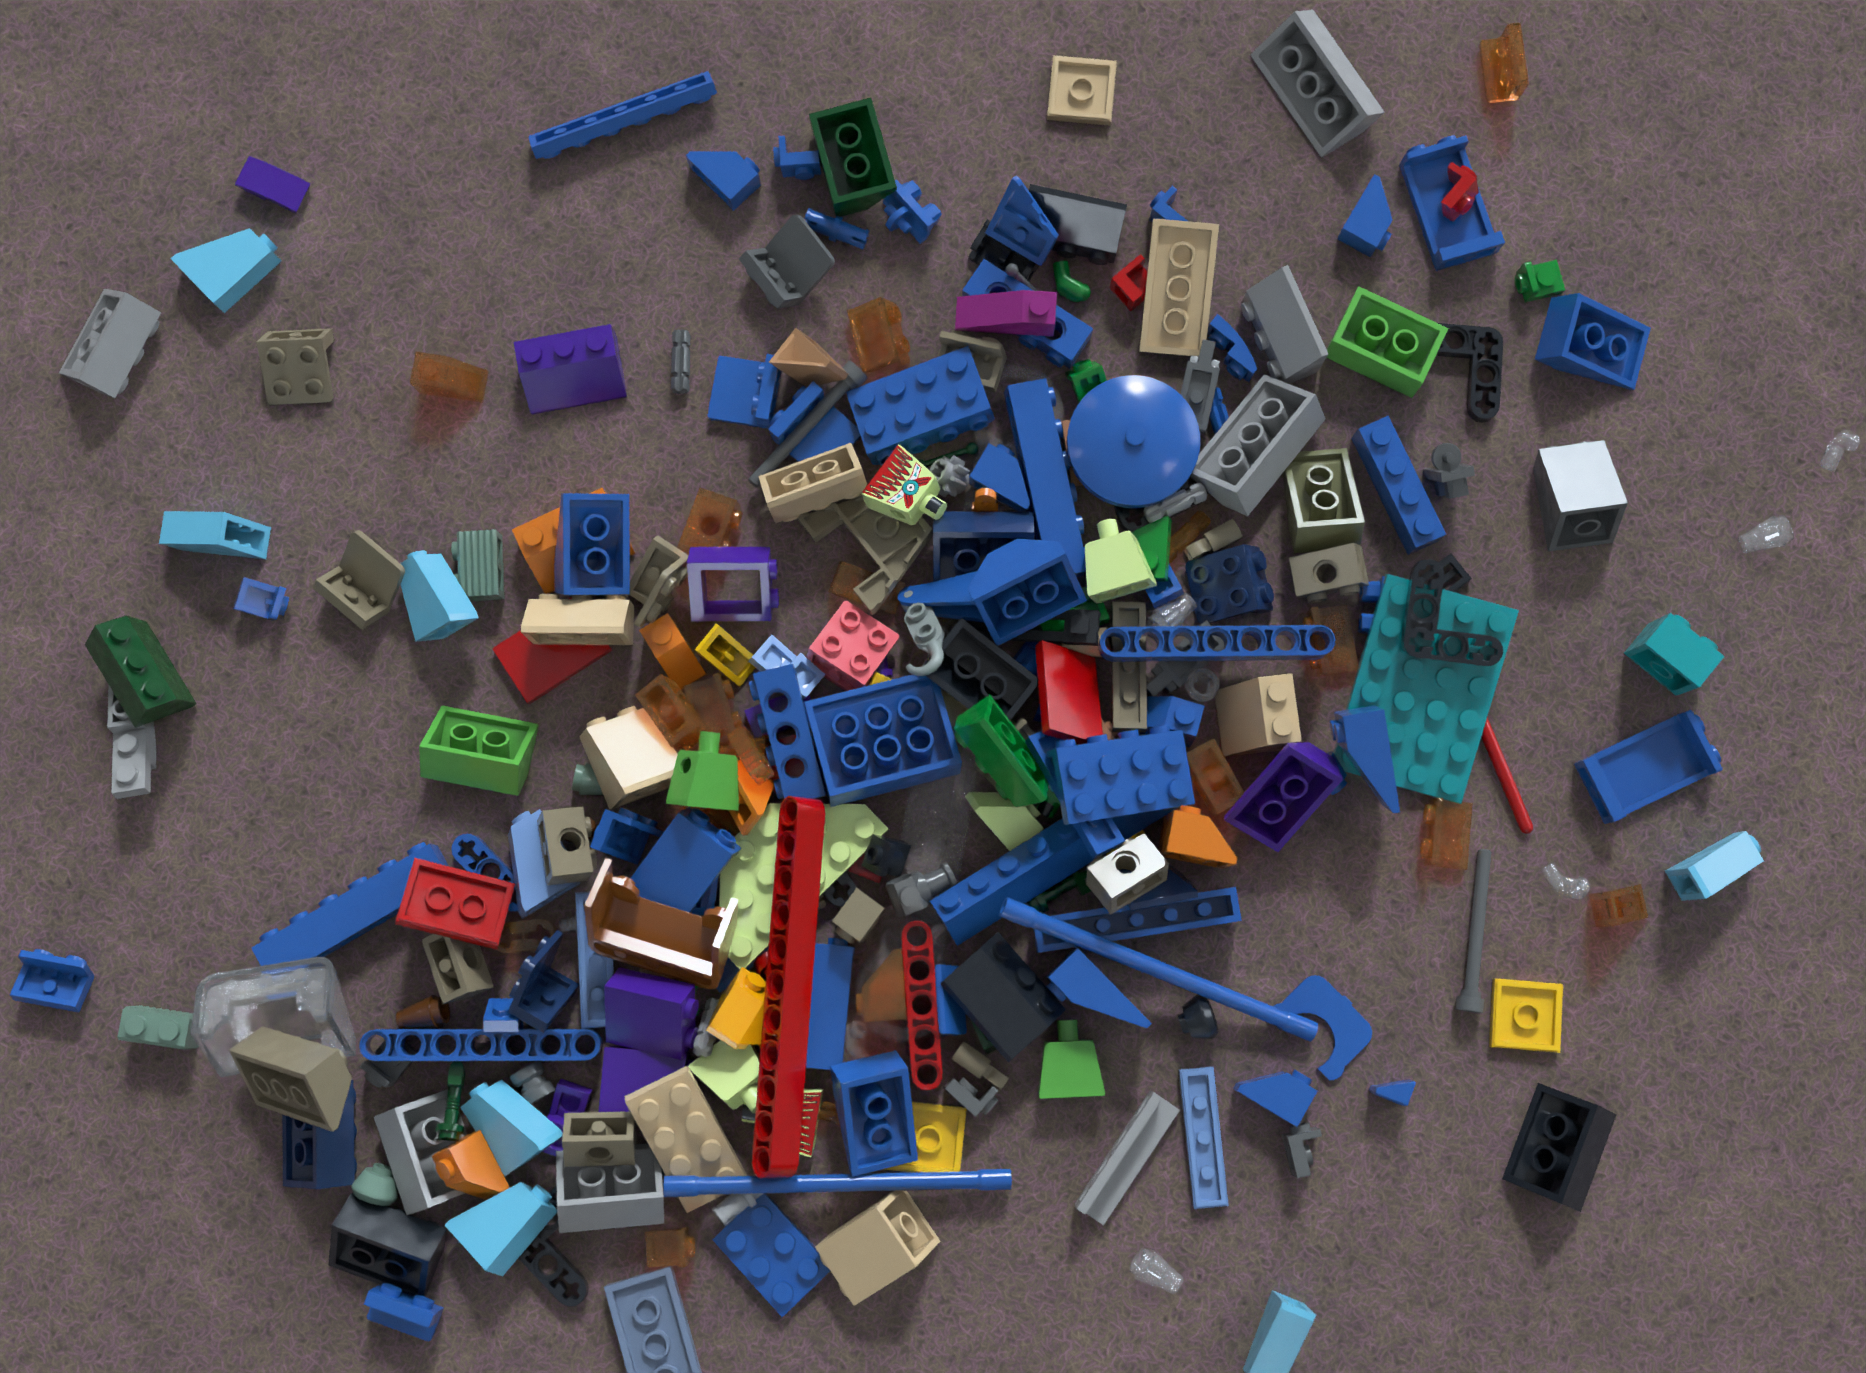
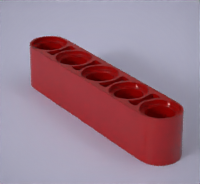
M912 921L902 931L911 1075L914 1084L918 1088L932 1090L940 1084L943 1074L933 935L926 923ZM920 926L925 929L927 939L924 944L920 946L910 944L907 936L912 927ZM917 960H922L929 966V975L924 980H916L910 974V967ZM926 995L931 999L932 1009L930 1012L924 1015L915 1012L912 1003L916 996ZM923 1029L931 1031L935 1038L934 1044L927 1049L918 1047L915 1042L916 1033ZM930 1064L937 1070V1078L933 1082L924 1083L918 1078L917 1072L922 1065Z

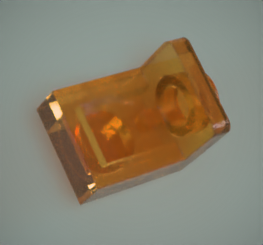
M688 1227L648 1230L645 1232L647 1268L679 1265V1268L687 1267L690 1263V1258L695 1257L694 1236H689Z

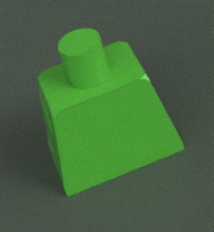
M700 731L698 751L680 750L678 752L666 804L739 810L738 759L735 755L718 754L721 733Z
M1077 1019L1057 1020L1058 1041H1044L1038 1087L1039 1099L1105 1096L1093 1040H1078Z

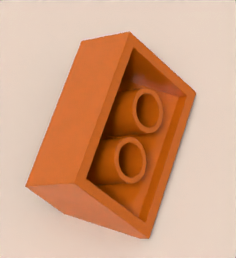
M600 488V489H598V490H596V491H593V492H591V493H589V494H607V493L605 492V490H604L603 488ZM560 507L512 529L526 562L545 594L555 591L554 558ZM630 543V556L636 553Z
M1181 805L1180 808L1164 816L1158 851L1164 858L1220 869L1236 865V855L1210 817L1200 815L1201 809Z

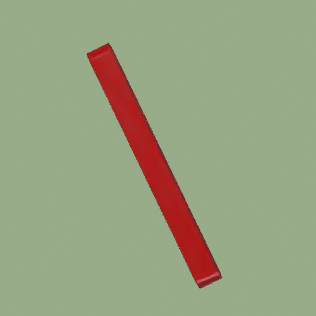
M796 796L786 797L782 801L779 811L752 1151V1168L755 1175L759 1178L792 1177L796 1173L799 1164L825 807L821 800Z

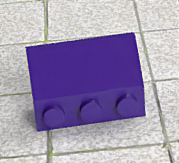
M611 324L514 342L518 372L532 415L627 397L618 339Z
M1309 742L1287 743L1226 813L1224 820L1279 852L1343 780L1336 759Z

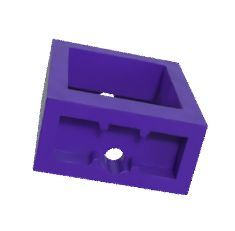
M690 547L687 559L691 621H771L773 608H779V589H773L772 579H777L778 569L777 559H771L770 547ZM706 570H760L762 600L708 601Z

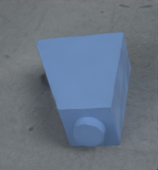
M540 809L532 814L526 811L518 815L511 821L513 825L508 833L518 912L522 919L581 883L574 882L547 886L537 824L541 814Z

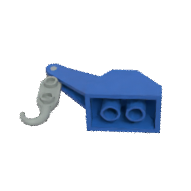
M1016 539L988 553L978 571L903 588L897 598L906 612L904 617L905 623L916 646L931 656L930 661L926 665L914 667L908 664L906 669L912 675L925 676L936 671L941 666L944 659L942 649L944 632L937 617L962 618L964 620L984 622L995 644L999 646L1087 601L1061 544L1057 541Z

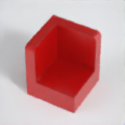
M1141 254L1112 277L1110 289L1130 311L1135 309L1145 299L1147 270L1143 267L1145 258Z

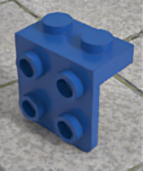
M814 381L808 387L802 386L792 397L793 403L787 410L778 411L769 423L771 427L768 430L772 440L778 445L785 440L823 399V389ZM833 406L789 455L799 462L848 443L854 445L861 436L858 427Z

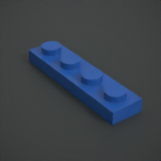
M1040 731L1029 736L1025 743L1060 802L1053 757L1047 758L1046 751L1055 749V742L1063 740L1045 735ZM1112 818L1073 824L1092 859L1119 847L1125 842Z

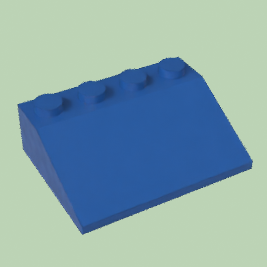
M908 675L804 702L830 807L954 776L961 772L962 760L941 689L926 676Z

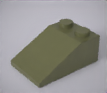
M1347 448L1299 452L1283 472L1288 528L1294 553L1316 552L1351 543L1361 546L1365 521Z

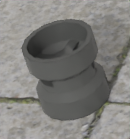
M536 1061L509 1077L515 1087L522 1086L523 1089L520 1090L521 1096L530 1104L541 1100L555 1091L552 1082L546 1080L545 1077H541L545 1070L541 1061Z

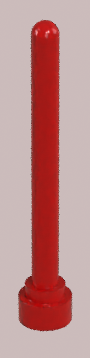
M1487 717L1481 736L1520 831L1524 834H1529L1533 831L1532 821Z

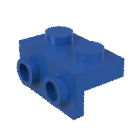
M620 808L618 813L605 809L600 823L594 831V838L590 847L638 865L649 835L661 837L664 831L656 829L657 821L627 809Z
M35 949L33 952L21 950L18 958L23 963V966L10 992L11 998L14 1001L80 1012L94 980V974L87 962L73 955H68L66 958L57 957L41 949Z
M387 1283L380 1284L369 1290L363 1304L370 1307L367 1314L368 1320L425 1341L433 1339L444 1307L434 1304V1301L428 1297L408 1295L403 1293L401 1288Z

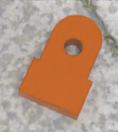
M989 488L978 489L975 492V501L972 502L971 512H998L996 492Z

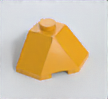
M742 967L722 993L706 1031L734 1049H746L749 1044H758L761 1049L766 987L764 979L757 973L750 972Z

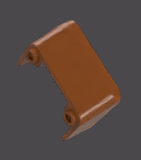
M605 858L584 905L588 946L602 956L694 984L701 988L716 989L723 975L737 926L738 900L731 898L727 909L714 907V909H707L703 917L640 897V892L635 886V882L625 876L614 877L612 860Z

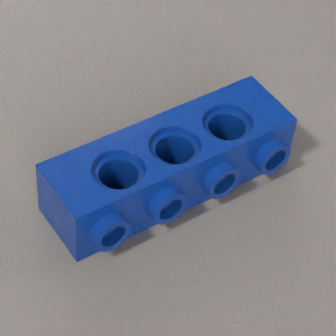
M983 259L963 288L962 296L1034 290ZM1056 305L1054 329L1059 331L1061 334L1060 338L1050 340L1046 336L1016 335L1019 336V342L1031 350L1038 348L1047 354L1045 356L1046 359L1053 365L1060 368L1064 365L1071 369L1090 341L1093 328Z
M794 663L753 673L754 680L749 681L753 701L760 700L763 713L757 714L761 733H768L771 746H767L765 749L770 767L776 765L779 778L774 779V786L778 799H785L788 796L812 799L826 796V789ZM780 692L787 697L788 706L784 711L778 712L770 707L769 698L773 693ZM783 725H789L796 731V739L791 744H784L777 737L778 729ZM791 758L800 759L805 767L804 773L797 777L789 775L785 768L786 762Z

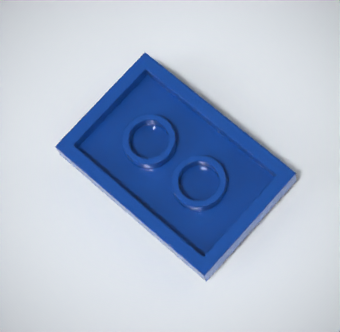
M763 1193L755 1200L757 1202L756 1205L752 1208L748 1206L712 1240L779 1315L783 1317L830 1272V1269L822 1263L818 1251L809 1239L767 1193Z

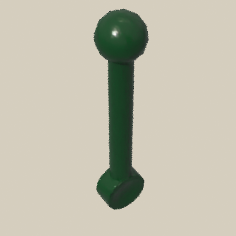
M970 442L965 448L930 460H917L927 468L943 456L951 459L953 455L956 457L965 454L975 455L979 448L976 443Z

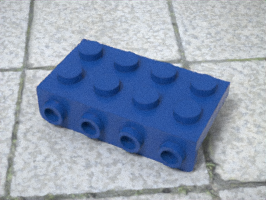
M969 346L846 392L866 454L873 465H883L898 444L909 453L917 454L927 449L929 445L937 442L952 441L959 434L969 430L978 431L984 429L990 422L995 420Z
M1169 725L1149 728V735L1139 736L1138 730L1118 733L1119 739L1108 740L1107 734L1087 737V744L1076 745L1075 739L1055 742L1056 748L1046 751L1047 758L1053 757L1064 825L1195 804L1183 730L1170 731Z

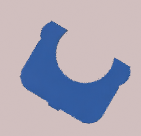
M1312 975L1305 978L1282 1003L1273 1006L1285 1012L1317 1015L1329 1025L1334 1038L1333 1051L1329 1059L1317 1068L1329 1081L1338 1079L1343 1074L1344 1067L1372 1038L1370 1024L1353 1008L1352 1002L1346 996H1342L1321 976Z

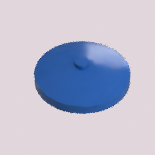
M1130 375L1116 377L1094 387L1077 405L1067 432L1069 462L1080 483L1091 494L1102 501L1125 508L1148 507L1174 495L1189 479L1200 452L1199 425L1188 402L1169 385L1146 376Z

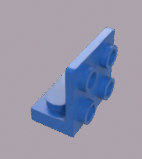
M766 354L765 362L719 356L708 409V418L715 421L769 429L771 427L769 423L775 414L782 375L780 369L769 363L774 355Z

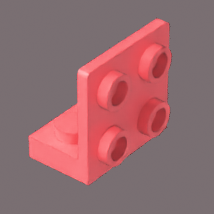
M844 601L809 647L806 658L825 673L824 677L844 691L869 685L872 675L897 643L899 634L849 601Z

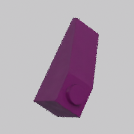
M1020 290L957 297L955 331L1053 336L1057 292Z

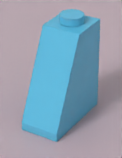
M250 228L177 253L171 258L193 283L224 313L281 262L274 253L278 247L264 233L258 237Z
M164 511L159 544L182 551L266 559L271 527L226 512Z
M424 550L408 554L407 559L400 563L405 568V575L400 585L415 642L444 639L478 619L477 611L442 554H427V551Z
M1742 831L1727 836L1665 870L1682 901L1706 899L1764 860L1760 855L1761 848L1757 840L1752 835H1748L1747 831Z
M502 1079L491 1086L487 1082L477 1086L468 1093L471 1099L460 1107L474 1130H481L504 1176H507L533 1159L563 1136L562 1131Z
M520 1182L450 1219L445 1224V1227L485 1271L503 1276L557 1213V1209L549 1202L552 1196L538 1184L531 1187Z
M1272 1290L1243 1367L1244 1372L1289 1373L1314 1322L1316 1314L1306 1304Z

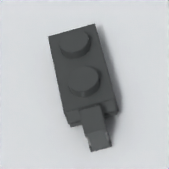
M1204 339L1199 357L1191 355L1190 362L1188 361L1180 394L1193 410L1199 425V431L1202 434H1206L1220 371V361L1212 360L1216 342Z
M1206 620V621H1204L1200 626H1211V625H1210L1209 622ZM1208 637L1207 644L1211 650L1218 652L1224 649V642L1220 637ZM1185 638L1175 648L1181 652L1190 650V642ZM1158 661L1151 670L1155 678L1147 684V695L1155 696L1163 688H1166L1171 693L1175 689L1180 688L1210 661Z

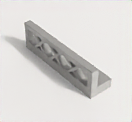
M1150 1090L1075 1202L1076 1209L1083 1214H1088L1104 1225L1180 1110Z

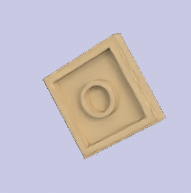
M1053 55L1047 120L1110 126L1117 61Z

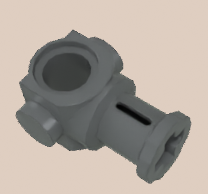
M945 862L940 864L939 869L923 875L920 871L906 873L886 881L885 886L896 916L899 917L907 916L926 908L931 903L932 896L947 891L955 886L957 882L949 864Z

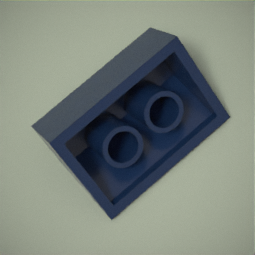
M945 511L940 519L933 520V582L978 571L988 553L1016 539L1034 540L1033 512Z
M351 1080L339 1126L333 1132L282 1114L284 1187L323 1189L352 1185L355 1181L354 1175L357 1171V1162L354 1157V1140L357 1129L354 1123L356 1091L353 1088V1080Z

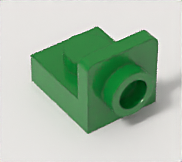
M1557 259L1532 265L1531 262L1523 263L1517 270V275L1514 278L1516 290L1519 294L1523 295L1525 303L1562 294L1566 290Z
M1090 359L1074 363L1072 365L1073 369L1065 372L1067 379L1071 381L1078 404L1094 387L1107 381L1103 366L1095 361L1091 362Z

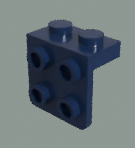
M1243 544L1199 557L1186 563L1185 569L1198 623L1202 624L1207 620L1210 624L1245 613L1262 614L1274 611L1272 605L1274 593L1271 585L1267 582L1265 574L1267 562L1264 553L1259 547Z
M559 930L551 938L545 936L542 939L534 957L527 956L518 972L522 975V978L516 982L509 997L513 998L508 1013L543 1033L572 999L579 987L578 983L551 968L564 935Z

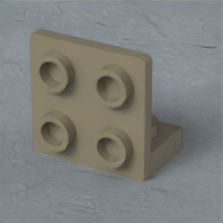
M332 329L268 331L256 341L268 404L331 402L334 399L326 349L334 342Z

